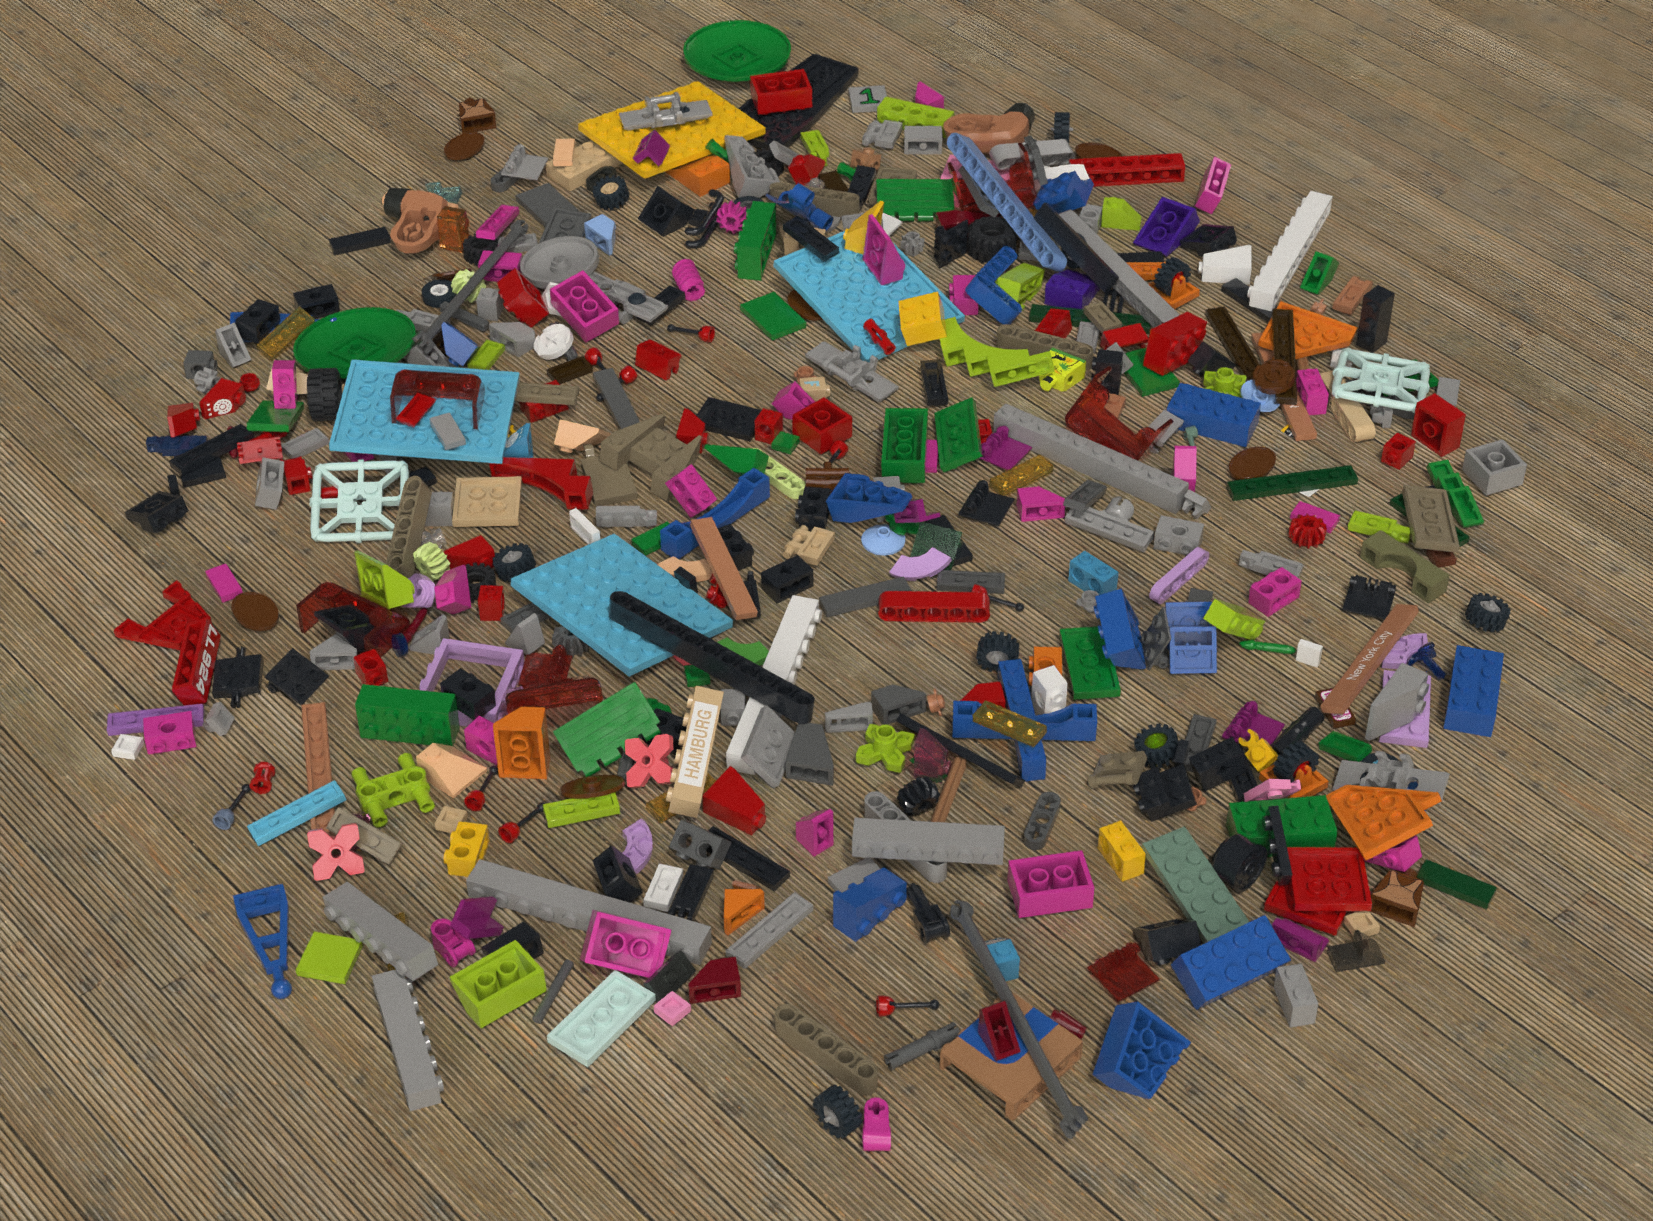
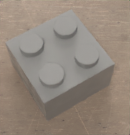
M1502 439L1466 450L1462 470L1485 495H1490L1523 485L1527 464Z

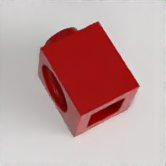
M763 408L755 419V440L771 444L779 432H783V413Z
M1397 432L1384 444L1381 462L1400 470L1413 458L1416 441Z
M480 586L478 597L480 621H501L500 618L504 616L505 612L503 586Z
M375 649L353 657L355 672L362 684L379 686L388 682L386 665Z

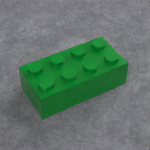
M753 201L751 208L747 209L746 219L743 220L742 231H739L738 242H735L734 254H737L735 270H738V278L762 280L777 236L776 203Z
M885 408L881 459L882 477L899 476L900 483H925L928 408Z
M363 684L355 702L360 738L423 745L437 743L454 746L460 729L456 694Z
M1326 795L1229 803L1226 824L1230 837L1241 834L1267 849V839L1269 837L1268 832L1263 830L1262 817L1265 816L1269 806H1279L1287 847H1335L1338 831Z

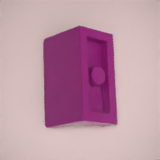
M654 129L641 139L632 159L638 164L649 156L657 166H660L670 145Z
M911 499L904 511L894 513L895 523H917L941 517L940 512L926 513L923 499Z
M494 897L462 899L450 926L466 939L500 936L504 926L490 917L497 899Z
M1276 918L1272 923V927L1284 948L1313 962L1318 960L1329 943L1328 938L1290 920Z

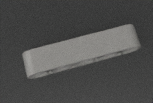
M1065 139L1036 142L1044 166L1065 165L1069 163V159L1075 158V153ZM1025 142L999 144L991 148L989 152L990 157L999 170L1025 168L1029 162L1023 150Z
M873 791L865 796V818L911 821L883 793ZM907 860L932 883L943 882L947 877V862Z

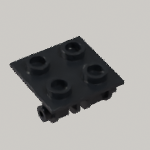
M966 219L948 231L943 226H938L935 229L934 259L938 262V268L940 269L967 253L968 220Z
M982 480L977 482L976 488H973L958 515L1000 526L1015 499L989 492L988 482Z
M1351 576L1350 586L1342 610L1385 620L1390 613L1396 585H1392V582L1380 581L1378 586L1379 579H1376L1374 585L1371 584L1372 578H1369L1368 583H1366L1367 577Z
M292 648L264 678L269 681L267 688L270 692L275 693L281 690L299 705H303L329 675Z

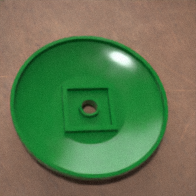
M730 20L713 23L695 31L686 40L683 54L688 66L703 76L722 81H749L750 76L775 73L783 68L790 59L791 44L783 32L770 25L756 21Z
M380 307L354 308L328 315L308 326L297 337L293 346V353L296 363L306 372L315 368H337L340 377L347 378L352 360L391 363L401 360L410 352L415 344L412 338L416 334V329L412 320L401 312ZM332 318H337L335 322L329 321Z

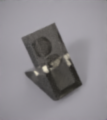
M1357 929L1354 932L1353 942L1328 946L1327 954L1335 972L1385 964L1384 956L1377 942Z

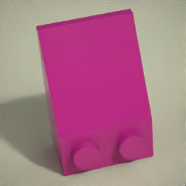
M871 214L868 216L863 261L882 286L902 280L905 263L890 237Z
M592 909L580 960L585 963L650 978L663 965L672 930Z

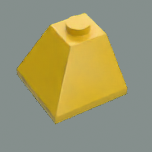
M879 201L853 221L849 229L846 228L843 235V240H845L844 249L863 255L868 216L872 214L881 225L884 208L883 201Z

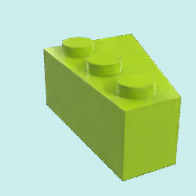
M1022 263L999 276L996 284L1017 301L1023 311L1025 308L1023 304L1026 300L1031 301L1042 288L1045 269Z

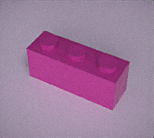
M1214 156L1204 173L1195 207L1210 214L1214 212L1222 199L1231 164Z

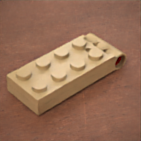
M590 140L575 148L572 166H553V160L545 164L547 176L567 190L572 191L586 184V179L599 168L604 166L617 168L624 163Z

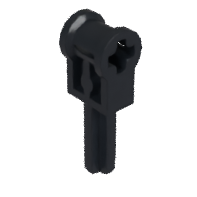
M911 883L907 887L906 893L915 908L913 910V921L923 943L927 944L930 940L939 937L949 938V924L937 904L930 906L920 885Z

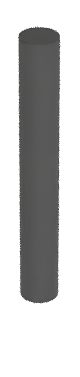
M566 959L532 1017L535 1023H542L574 966L571 960Z

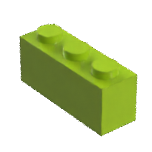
M1214 599L1203 618L1225 633L1249 640H1255L1262 633L1265 620L1246 608L1218 599Z

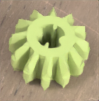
M465 269L456 273L451 284L452 292L458 294L475 274L474 271L470 272ZM484 279L467 297L466 300L470 303L476 301L481 288L487 287L484 284Z
M428 542L423 544L413 553V561L416 563V568L419 569L420 574H424L432 581L439 580L445 571L450 570V562L446 558L447 555L444 554L443 549H440L436 543Z

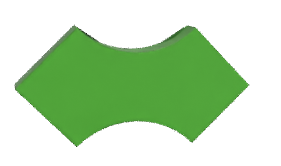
M727 637L717 642L759 666L764 664L769 652L760 641L751 644H741Z

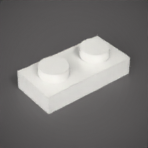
M659 864L644 897V907L668 912L683 878V868Z

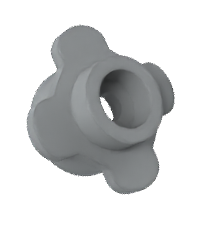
M1093 590L1084 591L1081 598L1077 599L1076 604L1082 606L1087 612H1094V606L1097 605L1095 596L1099 594Z

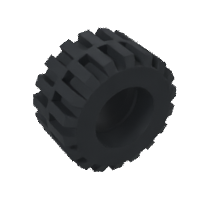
M998 216L981 217L969 225L967 251L973 259L979 260L982 263H988L1004 246H1008L1016 252L1017 233L1005 218Z
M310 369L307 376V400L312 420H336L342 398V384L338 369Z

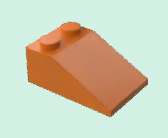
M705 156L665 171L700 197L708 194L711 189L716 190L730 183V164L719 156Z

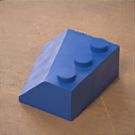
M1122 588L1095 596L1097 605L1094 606L1096 618L1101 621V625H1098L1101 639H1105L1106 645H1102L1105 658H1110L1114 666L1145 669L1144 650L1140 641L1141 632L1138 628L1139 619Z
M1138 1001L1116 1005L1092 1075L1111 1089L1151 1099L1167 1077L1166 1072L1172 1065H1176L1180 1059L1179 1054L1183 1049L1188 1048L1191 1041Z

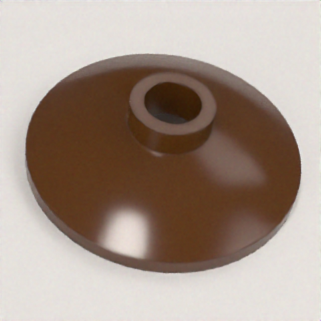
M460 270L432 274V277L452 282L456 273Z

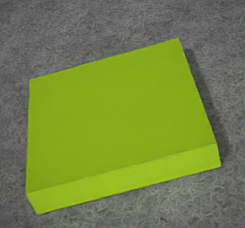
M314 931L296 968V975L346 985L362 950L363 942H357L354 938Z

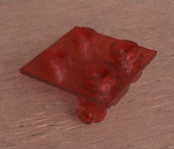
M563 645L554 647L552 654H526L518 686L565 689L573 656L567 655Z
M1129 942L1121 950L1115 949L1114 953L1109 952L1107 956L1096 959L1094 964L1087 967L1091 974L1117 1002L1160 981V978L1137 955L1140 952V947L1136 942Z

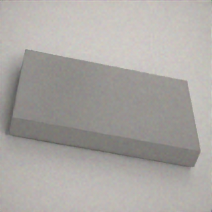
M767 705L760 709L741 759L772 788L779 786L795 732Z

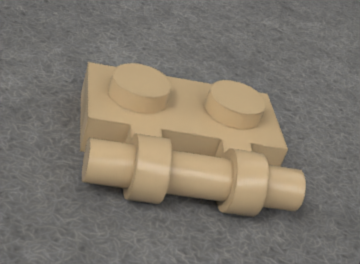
M801 525L793 533V539L785 545L783 557L790 559L792 555L797 554L806 563L817 566L834 541L835 532L815 526L810 532L807 526Z

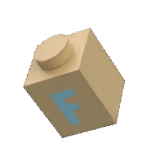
M825 377L799 378L800 387L815 402L823 397L826 399L830 397V385H826Z

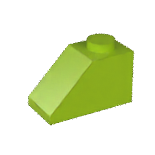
M1104 197L1102 228L1140 231L1141 216L1124 199Z

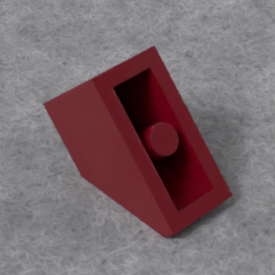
M736 956L710 960L688 983L690 1004L741 997V980Z

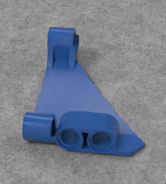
M800 183L796 184L792 190L781 193L779 198L768 193L766 194L769 200L795 216L800 217L815 228L826 229L827 231L833 223V216L820 208H816L812 203L815 193Z

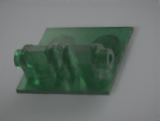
M920 522L910 557H919L933 547L951 557L952 561L943 570H952L958 548L961 549L963 545V540H961L963 532Z

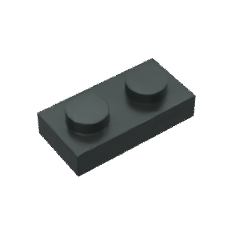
M678 951L643 985L646 989L655 993L656 1002L658 1003L671 991L675 992L696 970L684 953Z

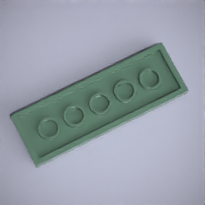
M1185 826L1142 843L1141 848L1146 853V858L1186 918L1196 920L1199 937L1204 944L1250 922Z

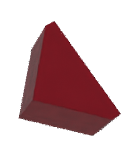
M1003 1000L979 1009L978 1033L994 1060L998 1061L1021 1052L1006 1001Z

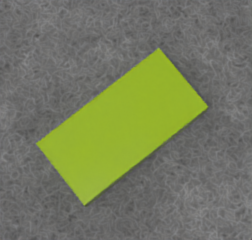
M486 340L468 361V368L489 370L505 351V344Z

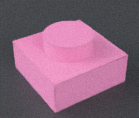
M673 991L654 1005V1013L671 1026H674L691 1012V1004Z

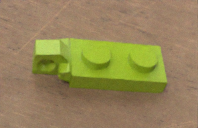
M820 131L801 132L800 137L808 153L825 160L826 164L824 166H828L829 147Z
M1355 510L1348 523L1349 531L1372 536L1382 530L1401 543H1409L1411 538L1410 527L1402 526L1397 523V520Z

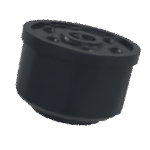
M1236 834L1227 838L1219 845L1213 856V868L1222 882L1229 885L1234 891L1241 893L1249 889L1261 875L1267 861L1268 852L1261 844L1253 842L1244 835Z

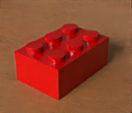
M804 69L750 76V93L758 114L766 115L773 112H787L788 110L796 109L804 110L812 107V87Z
M1187 311L1151 329L1143 366L1163 376L1187 364L1189 358L1203 342L1206 335L1207 321Z

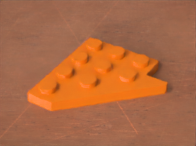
M1280 301L1276 308L1293 310L1295 359L1348 347L1357 332L1358 327ZM1271 317L1259 339L1258 346L1273 351Z
M1344 785L1326 795L1329 806L1366 861L1432 827L1433 823L1425 810L1442 802L1438 792Z

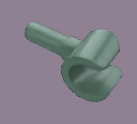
M1195 426L1186 427L1183 438L1188 440L1190 446H1195L1194 438L1198 437L1197 428Z

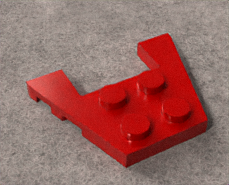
M176 580L162 591L163 597L174 603L172 607L146 627L128 618L114 629L115 637L181 650L187 623L203 618H208L211 623L212 620L198 602L195 603L191 598V594L187 590L185 591L182 588V584Z

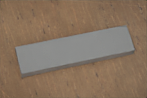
M794 892L726 950V957L736 956L737 964L746 969L813 911V904Z

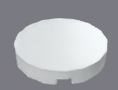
M553 324L542 330L543 333L540 336L538 334L534 342V350L540 358L551 360L566 353L572 346L574 339L573 333L568 327H565L563 324Z

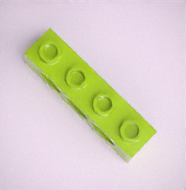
M886 96L877 107V121L883 124L884 120L902 122L903 129L904 126H942V138H947L943 128L944 122L954 116V111Z

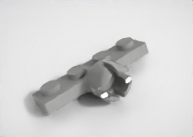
M1120 496L1111 499L1103 511L1089 507L1085 512H1081L1071 508L1065 516V523L1141 552L1146 551L1154 538V531L1129 522L1134 514V506L1126 498L1121 505H1118L1122 499Z

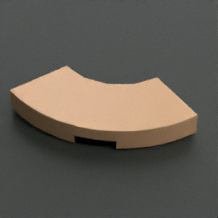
M672 556L657 564L674 577V571L681 566L696 577V582L709 580L712 575L711 568L706 559L688 562Z

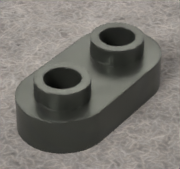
M611 166L599 168L586 179L587 190L593 193V186H596L595 183H600L599 179L601 178L605 180V176L611 178L612 175H615L617 178L616 169Z

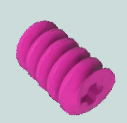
M690 259L678 261L672 269V275L678 289L685 292L686 300H698L704 295L705 288L694 262Z

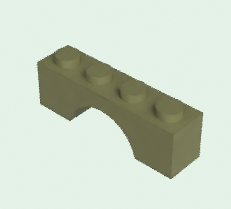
M1382 530L1363 541L1360 556L1362 560L1376 569L1395 568L1404 571L1413 580L1411 592L1428 604L1447 591L1449 574Z

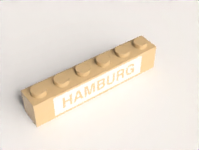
M696 686L694 695L689 694L686 708L691 710L690 713L685 712L682 726L687 728L686 731H681L678 745L683 747L682 750L677 749L674 763L679 765L678 769L673 768L670 782L674 783V788H668L666 801L670 802L668 812L694 818L698 817L724 694L723 691Z

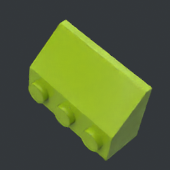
M354 551L360 590L363 596L388 609L414 602L413 594L415 589L411 580L388 565L360 551Z
M516 940L449 977L466 1013L480 1028L485 1027L547 991L544 970Z

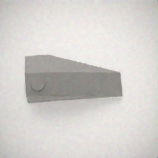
M725 135L724 139L733 186L738 198L743 196L760 198L770 192L769 186L772 183L780 182L776 172L772 168H767L765 160L762 157L758 158L754 154L755 149L743 137Z

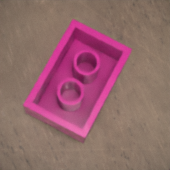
M584 270L550 288L552 306L585 342L592 340L619 324L618 308Z
M1082 850L1008 860L1007 881L1018 918L1093 908L1094 884Z

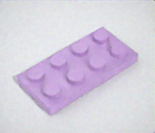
M1384 670L1382 689L1396 671ZM1428 675L1427 679L1429 689L1424 697L1426 706L1422 714H1417L1412 722L1379 736V742L1423 748L1428 747L1430 675Z

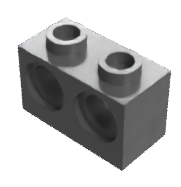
M681 820L669 847L676 850L675 855L689 861L691 857L697 860L695 864L697 866L720 869L732 842L691 822ZM691 836L692 843L687 847L686 841ZM712 846V854L707 857V849Z

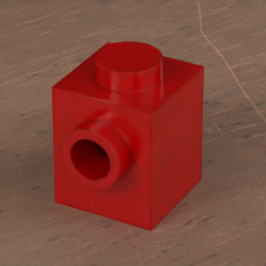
M305 460L284 462V473L289 495L310 492L309 480L313 478L311 468L306 467Z

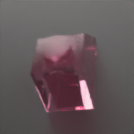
M920 728L914 745V779L928 776L933 782L942 784L945 774L948 775L951 768V761L948 760V750L926 729Z

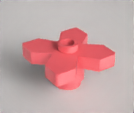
M656 735L649 747L640 738L625 740V754L636 761L634 766L626 773L628 787H645L651 776L658 784H671L670 779L673 767L669 765L667 756L674 749L672 735Z
M357 823L342 825L336 836L333 837L322 828L307 832L309 847L322 854L312 865L316 881L330 879L338 865L349 875L364 873L363 857L350 850L360 839ZM333 849H339L341 853L334 855L331 853V851Z

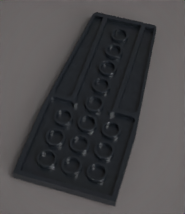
M812 54L791 69L805 70L812 87V107L804 110L796 109L764 115L757 113L752 98L749 99L738 109L764 126L765 134L747 142L757 148L768 150L770 148L769 144L776 141L788 148L800 137V133L806 132L858 77V68L818 54Z

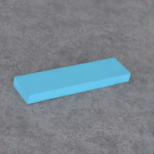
M334 780L251 823L247 828L256 844L260 846L347 799Z

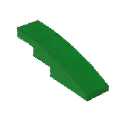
M1449 460L1428 463L1426 469L1436 489L1447 491L1452 515L1462 528L1484 524L1483 517L1469 486H1464L1459 473H1454Z

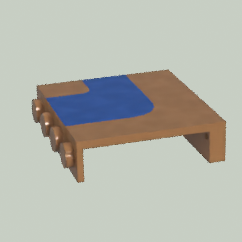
M1013 993L1059 1079L1082 1058L1083 1041ZM998 997L993 1004L1000 1002V997ZM978 1015L968 1028H963L951 1043H946L942 1047L940 1052V1069L944 1070L948 1065H955L1005 1101V1116L1014 1121L1048 1090V1087L1013 1021L1012 1024L1021 1052L996 1061L978 1033Z

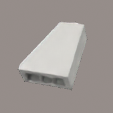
M1251 245L1203 254V262H1199L1198 274H1202V282L1227 283L1237 278L1249 285L1251 276Z

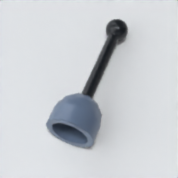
M249 784L242 785V791L229 809H220L213 817V823L216 827L222 830H228L235 819L232 811L243 796L251 791Z

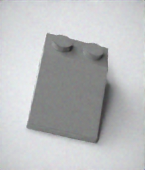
M1401 663L1371 704L1365 736L1366 740L1370 741L1413 721L1417 714H1422L1426 706L1424 697L1429 689V684H1427L1428 673Z

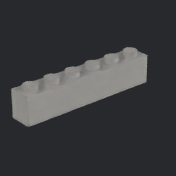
M854 818L852 857L1003 865L1005 826Z
M348 881L323 896L325 904L324 913L330 921L334 920L343 931L350 932L357 942H363L372 953L376 952L380 955L382 960L386 964L390 963L394 966L400 975H405L414 981L438 965L432 944Z
M396 969L373 975L374 992L409 1111L441 1103L440 1092L444 1091L441 1076H435L434 1071H438L435 1056H429L428 1051H432L429 1036H423L422 1034L426 1029L422 1015L417 1016L416 1014L420 1010L417 997H411L410 994L414 992L411 979L405 978V975H400Z

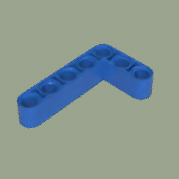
M1004 246L974 276L965 288L966 293L1003 325H1011L1022 312L1020 304L996 284L998 277L1003 275L1018 257L1017 253L1008 246Z

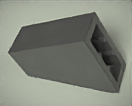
M798 723L786 759V778L833 786L834 764L823 725Z

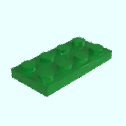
M973 397L934 413L939 462L943 472L956 469L963 464L983 457L977 408Z
M1098 626L1060 629L1059 637L1073 699L1120 697L1121 688L1116 668L1110 658H1105L1102 645H1106L1105 639H1101Z

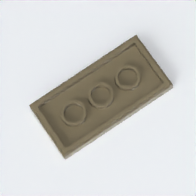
M1404 485L1402 495L1414 548L1458 553L1460 546L1447 491L1444 489Z

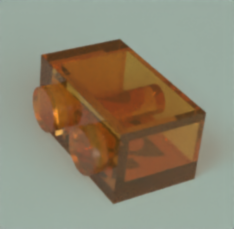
M444 206L437 216L440 248L463 253L464 239L470 235L467 212L464 209Z

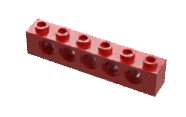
M1182 153L1069 159V165H1084L1089 179L1091 178L1094 183L1093 187L1184 182L1186 166Z

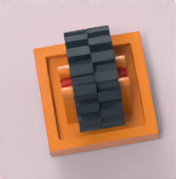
M1176 257L1166 259V263L1163 262L1161 264V269H1157L1158 274H1155L1157 279L1149 283L1173 309L1199 296L1200 289L1189 283L1188 277L1191 276V273H1189L1191 271L1190 266Z
M1302 741L1300 743L1295 742L1294 745L1290 744L1288 750L1285 748L1283 754H1279L1277 757L1279 760L1275 761L1274 765L1259 773V779L1262 782L1268 779L1290 780L1291 783L1295 780H1300L1301 790L1286 798L1314 796L1328 788L1329 783L1316 770L1315 766L1319 764L1318 754Z

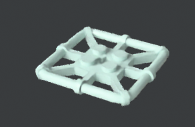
M1344 348L1338 357L1337 366L1333 370L1332 395L1337 399L1342 398L1373 404V407L1377 408L1378 406L1415 413L1416 403L1426 398V394L1430 389L1428 383L1430 366L1426 362L1392 357L1387 353L1381 355ZM1350 360L1361 369L1346 367V361ZM1421 374L1420 380L1405 378L1409 375ZM1344 376L1358 379L1341 384ZM1402 387L1417 390V398ZM1363 389L1367 392L1375 391L1376 394L1375 396H1371L1366 394L1355 393L1352 391ZM1381 393L1388 396L1396 395L1403 401L1381 398L1380 396Z
M361 459L358 462L319 463L315 466L312 497L309 500L311 507V538L315 542L355 541L356 543H362V541L391 540L395 524L382 515L383 506H399L405 481L409 478L408 464L404 461H364V459ZM393 469L379 482H365V470ZM358 470V482L342 483L328 471ZM322 477L338 489V498H321ZM400 477V495L383 497V489ZM357 500H365L362 502V505H358L356 502ZM320 508H337V515L322 528H319ZM363 522H379L389 531L362 532ZM341 523H356V530L353 533H330Z

